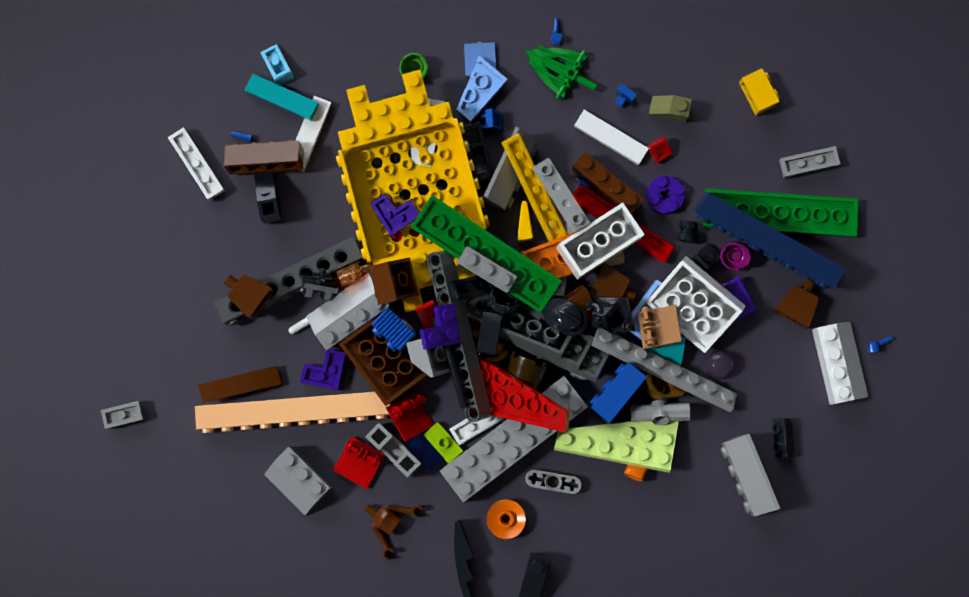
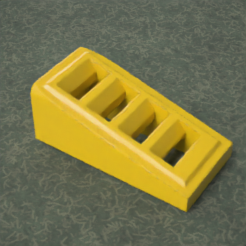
M522 201L518 243L533 240L526 201Z

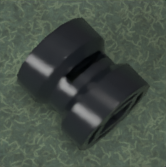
M680 220L678 227L681 230L677 233L676 240L684 243H695L696 236L694 232L698 229V223Z

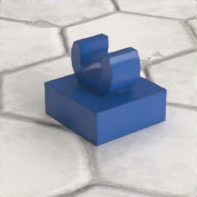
M622 83L617 89L616 94L619 97L616 99L615 104L620 108L625 102L631 105L635 101L637 94Z
M492 108L485 110L486 114H482L480 117L486 119V124L481 125V127L496 132L502 131V112Z

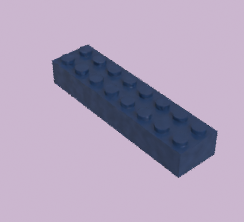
M704 191L693 210L697 214V219L707 224L710 221L713 222L712 227L723 233H726V231L731 232L730 237L741 243L744 240L747 241L746 246L758 252L762 249L764 251L763 255L774 261L780 259L779 264L792 271L795 268L798 269L797 274L808 280L814 278L813 283L826 290L828 287L835 289L846 268L708 192Z

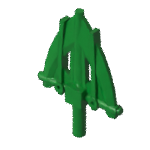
M540 45L538 49H527L526 54H528L530 59L529 66L534 68L541 80L557 94V99H561V97L564 99L565 90L570 88V82L574 84L576 81L593 91L597 88L596 83L579 75L578 69L582 68L580 64L588 58L586 51L583 50L580 53L564 48H545ZM559 58V59L565 61V62H566V65H564V64H562V63H560V62H558V61H555V60H553V59ZM547 68L559 74V76L555 77L550 74Z

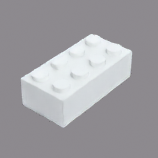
M621 203L559 243L556 249L576 279L579 280L639 241L645 234L624 203Z

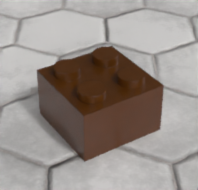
M410 257L369 266L378 305L419 295Z

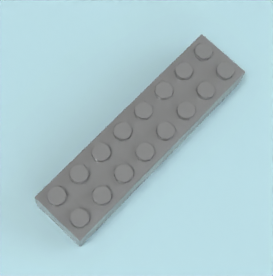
M564 376L541 393L569 410V421L588 407ZM507 419L441 469L440 472L462 502H465L557 430Z

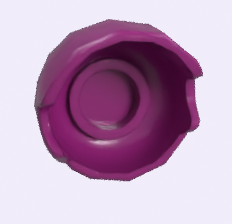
M730 242L722 248L720 258L726 268L738 271L749 265L751 255L745 244Z

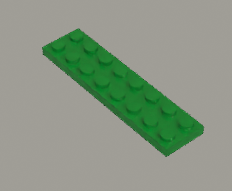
M705 189V192L716 196L781 233L857 237L858 199ZM711 221L708 224L703 222V227L714 228L712 227L714 223Z
M431 195L411 225L412 229L457 259L460 258L466 246L516 275L517 278L508 292L539 313L542 312L562 282L433 195Z

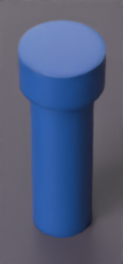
M235 131L231 133L232 137L244 139L248 142L253 140V135L251 134L247 135Z

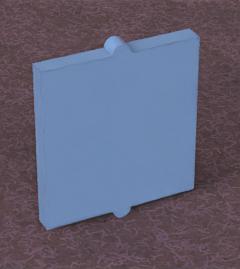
M479 41L478 43L464 44L466 77H469L474 70L478 56L482 57L496 69L495 42L481 43Z

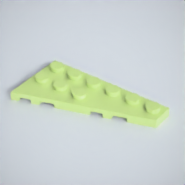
M629 421L569 428L567 432L558 431L554 450L670 473L679 421H669L665 425H655L652 422Z

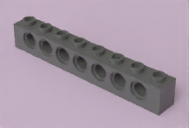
M354 237L260 280L259 282L269 287L277 286L278 288L277 293L273 296L270 295L262 308L269 309L275 305L274 302L286 301L293 297V293L298 291L302 293L303 285L301 278L304 272L312 270V272L319 273L321 264L324 262L330 263V268L326 270V274L334 275V277L343 274L344 270L349 267L353 269L360 266L364 259ZM346 254L347 260L343 263L338 262L339 255ZM289 278L295 279V284L292 287L286 286V281ZM227 296L214 302L222 322L226 325H235L240 322V318L246 316L242 311L235 312V304Z

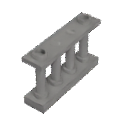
M550 158L532 167L549 194L568 235L574 234L590 224Z

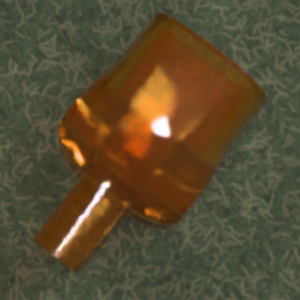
M371 263L361 267L358 264H351L338 270L337 274L342 287L359 282L362 279V274L370 271L369 266H372Z

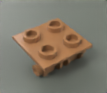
M676 305L652 310L649 307H643L641 312H637L643 349L682 342Z

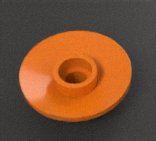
M508 499L497 501L490 507L487 513L488 528L499 538H514L521 533L525 526L526 517L524 510L515 501ZM508 515L510 517L509 522H503L502 517Z

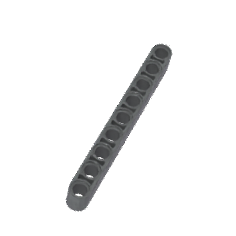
M447 251L432 252L428 255L427 262L438 306L455 303L461 342L451 344L468 403L467 408H464L465 415L470 422H477L490 416L491 407L464 299L453 302L447 286L448 282L458 280L454 259Z

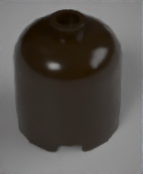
M518 349L513 350L507 373L539 391L550 362H543V359L529 352L524 355L519 354L520 350Z

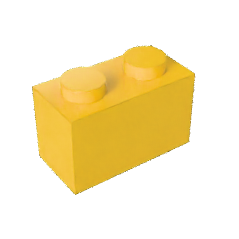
M763 68L742 77L739 82L755 116L775 107L779 103V94L776 89L772 88L770 76L767 72H764Z

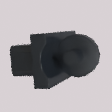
M321 268L319 273L313 272L312 276L302 275L301 281L304 297H313L315 290L321 291V299L330 301L333 294L338 293L339 288L336 286V280H332V275L326 274L325 268Z

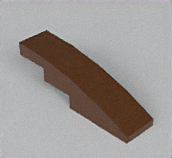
M277 366L202 383L198 385L201 402L204 404L280 386L281 381Z

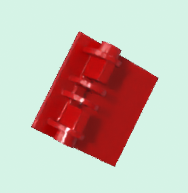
M414 392L386 407L404 441L434 426L423 407L426 401V397L423 394L416 395Z
M351 436L349 442L347 441L344 446L345 449L333 471L367 489L385 454Z

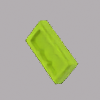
M439 422L423 434L448 464L463 452Z

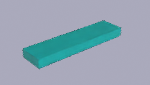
M252 74L244 89L249 94L309 121L313 119L319 107L318 102L255 74Z

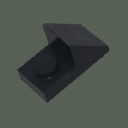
M707 244L691 260L702 270L707 271L720 259V255Z

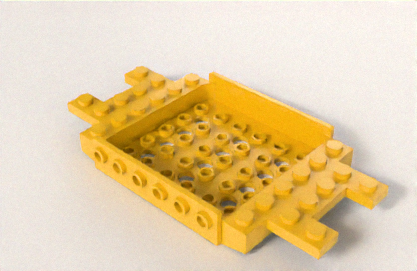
M421 70L402 74L406 89L405 94L370 103L365 85L346 90L356 127L338 132L342 150H339V156H336L338 166L342 167L344 172L341 175L343 185H347L349 193H346L347 201L353 206L354 211L351 212L353 222H357L359 230H356L358 241H362L363 244L361 249L363 259H367V262L373 263V265L409 257L411 259L419 295L402 299L405 312L414 311L415 308L424 304L420 289L433 286L427 262L428 255L432 252L445 250L421 234L418 237H412L410 235V228L413 222L399 231L402 234V239L399 242H394L370 203L383 194L388 193L391 195L397 208L408 200L413 199L415 204L423 209L431 195H433L487 232V227L490 226L488 216L483 215L482 208H485L483 197H479L477 189H480L478 179L473 178L472 171L475 170L473 160L468 159L469 145L462 137V134L465 133L463 123H459L457 118H453L449 102L430 106ZM429 143H435L438 147L434 154H430L426 150ZM413 147L419 150L418 157H420V163L428 165L431 162V167L412 164V158L408 155L409 150ZM393 153H398L401 156V160L397 164L390 161V156ZM375 158H380L383 162L382 166L378 169L372 166V161ZM423 158V159L427 160L428 162H427V163H423V162L421 161V159ZM441 179L447 182L445 190L437 189L436 184ZM425 184L429 187L427 195L419 194L418 188L420 185ZM404 189L409 190L411 193L408 200L400 198V192ZM453 256L458 279L476 276L475 273L458 264L457 261L459 259Z

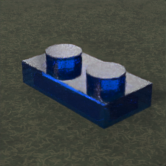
M422 433L404 443L430 472L444 460L443 456Z

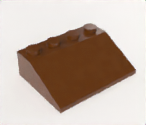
M378 314L339 343V345L383 404L387 406L427 378L428 375L411 362L407 346L402 352L398 350L393 352L386 345L388 341L383 336L379 338L373 333L374 327H372V323L380 316Z

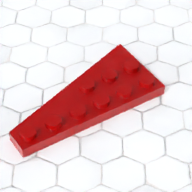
M478 355L491 407L490 415L561 432L569 430V410Z

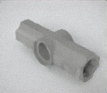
M655 400L651 404H630L631 422H652L655 425H665L669 421H690L689 403L668 404L665 400Z

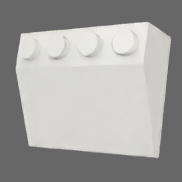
M687 256L682 259L646 301V304L652 309L676 305L680 333L704 353L745 308L741 301Z

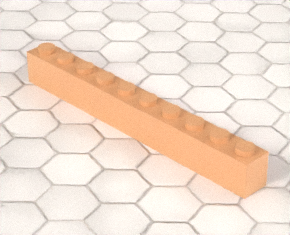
M375 392L202 405L195 406L196 429L202 430V433H213L214 429L221 428L222 432L233 431V427H241V430L253 429L252 426L260 425V429L272 428V424H279V427H289L292 422H299L300 426L310 425V421L317 420L318 424L330 423V419H337V422H349V418L355 417L357 421L368 420V416H376V419H387L389 413L386 407L390 406L391 403L385 406Z

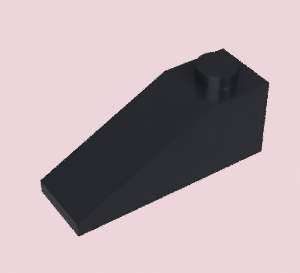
M532 553L529 554L518 597L540 596L549 558Z

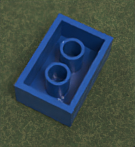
M629 362L625 365H619L613 373L615 375L614 379L611 380L609 378L601 387L603 390L601 395L596 394L589 402L591 405L589 410L606 424L612 421L647 378Z

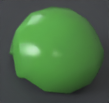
M410 53L404 56L399 68L401 75L421 70L422 77L424 78L428 72V63L425 57L419 53Z

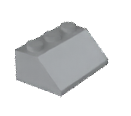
M421 339L406 343L411 362L429 377L450 372L443 346L423 350Z
M288 447L264 474L304 515L333 488L293 447Z

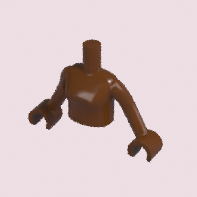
M368 504L364 510L373 516L371 528L384 548L383 557L386 560H391L386 556V551L390 550L394 554L395 551L389 547L381 530L390 536L401 521V518L393 512L412 514L414 517H419L415 514L414 510L420 508L424 511L421 506L406 508L385 505L377 510Z

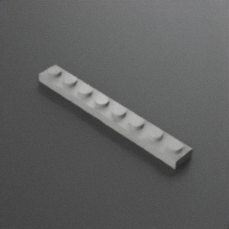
M597 329L591 346L624 362H629L633 366L728 412L734 409L736 393L604 329Z

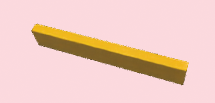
M516 134L501 142L548 241L550 242L568 235L549 194L532 169L535 165L521 135Z

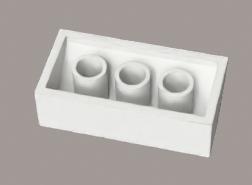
M851 322L837 323L813 329L812 332L829 404L832 405L868 397Z

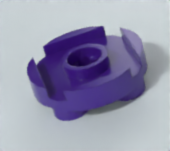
M671 176L657 177L650 183L646 192L650 208L664 215L678 210L685 198L684 186ZM666 190L671 197L663 200V195L660 192H665Z

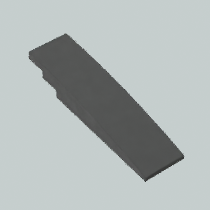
M490 293L464 299L469 322L478 327L481 325L483 312L496 313L489 305ZM519 303L514 313L502 314L503 320L499 338L554 365L597 382L610 354L591 346L594 337L585 333L577 336L565 335L545 322L543 312L539 313L535 309ZM542 328H543V329H544L543 343H540V342H538L537 340L540 339V337H541V330H542Z

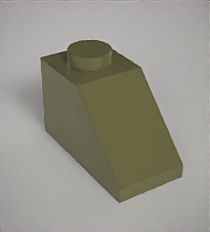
M675 95L652 96L648 115L685 123L689 116L692 99Z

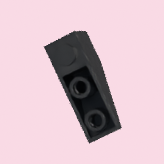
M274 172L254 173L260 220L264 224L282 221L283 217Z

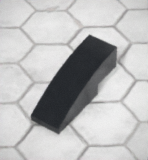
M476 121L464 124L465 133L463 135L469 145V159L473 160L475 167L473 171L474 178H477L478 182L491 179L493 171L481 123Z

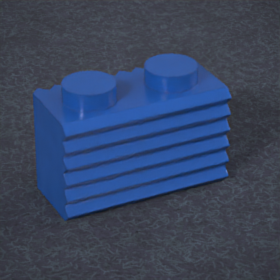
M388 307L372 323V327H374L373 333L379 338L383 336L388 341L386 345L393 352L396 350L402 352L407 346L406 343L411 342L416 337V333Z

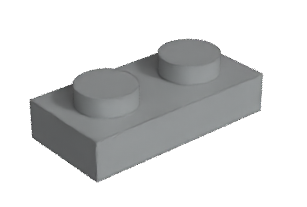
M140 401L101 410L105 429L144 420Z

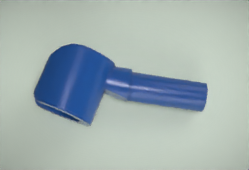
M555 18L551 42L560 45L563 35L558 33L559 18Z
M890 336L883 340L868 343V353L880 352L879 345L893 341V337Z

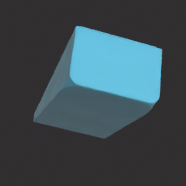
M277 44L260 52L277 85L282 86L294 80V76Z

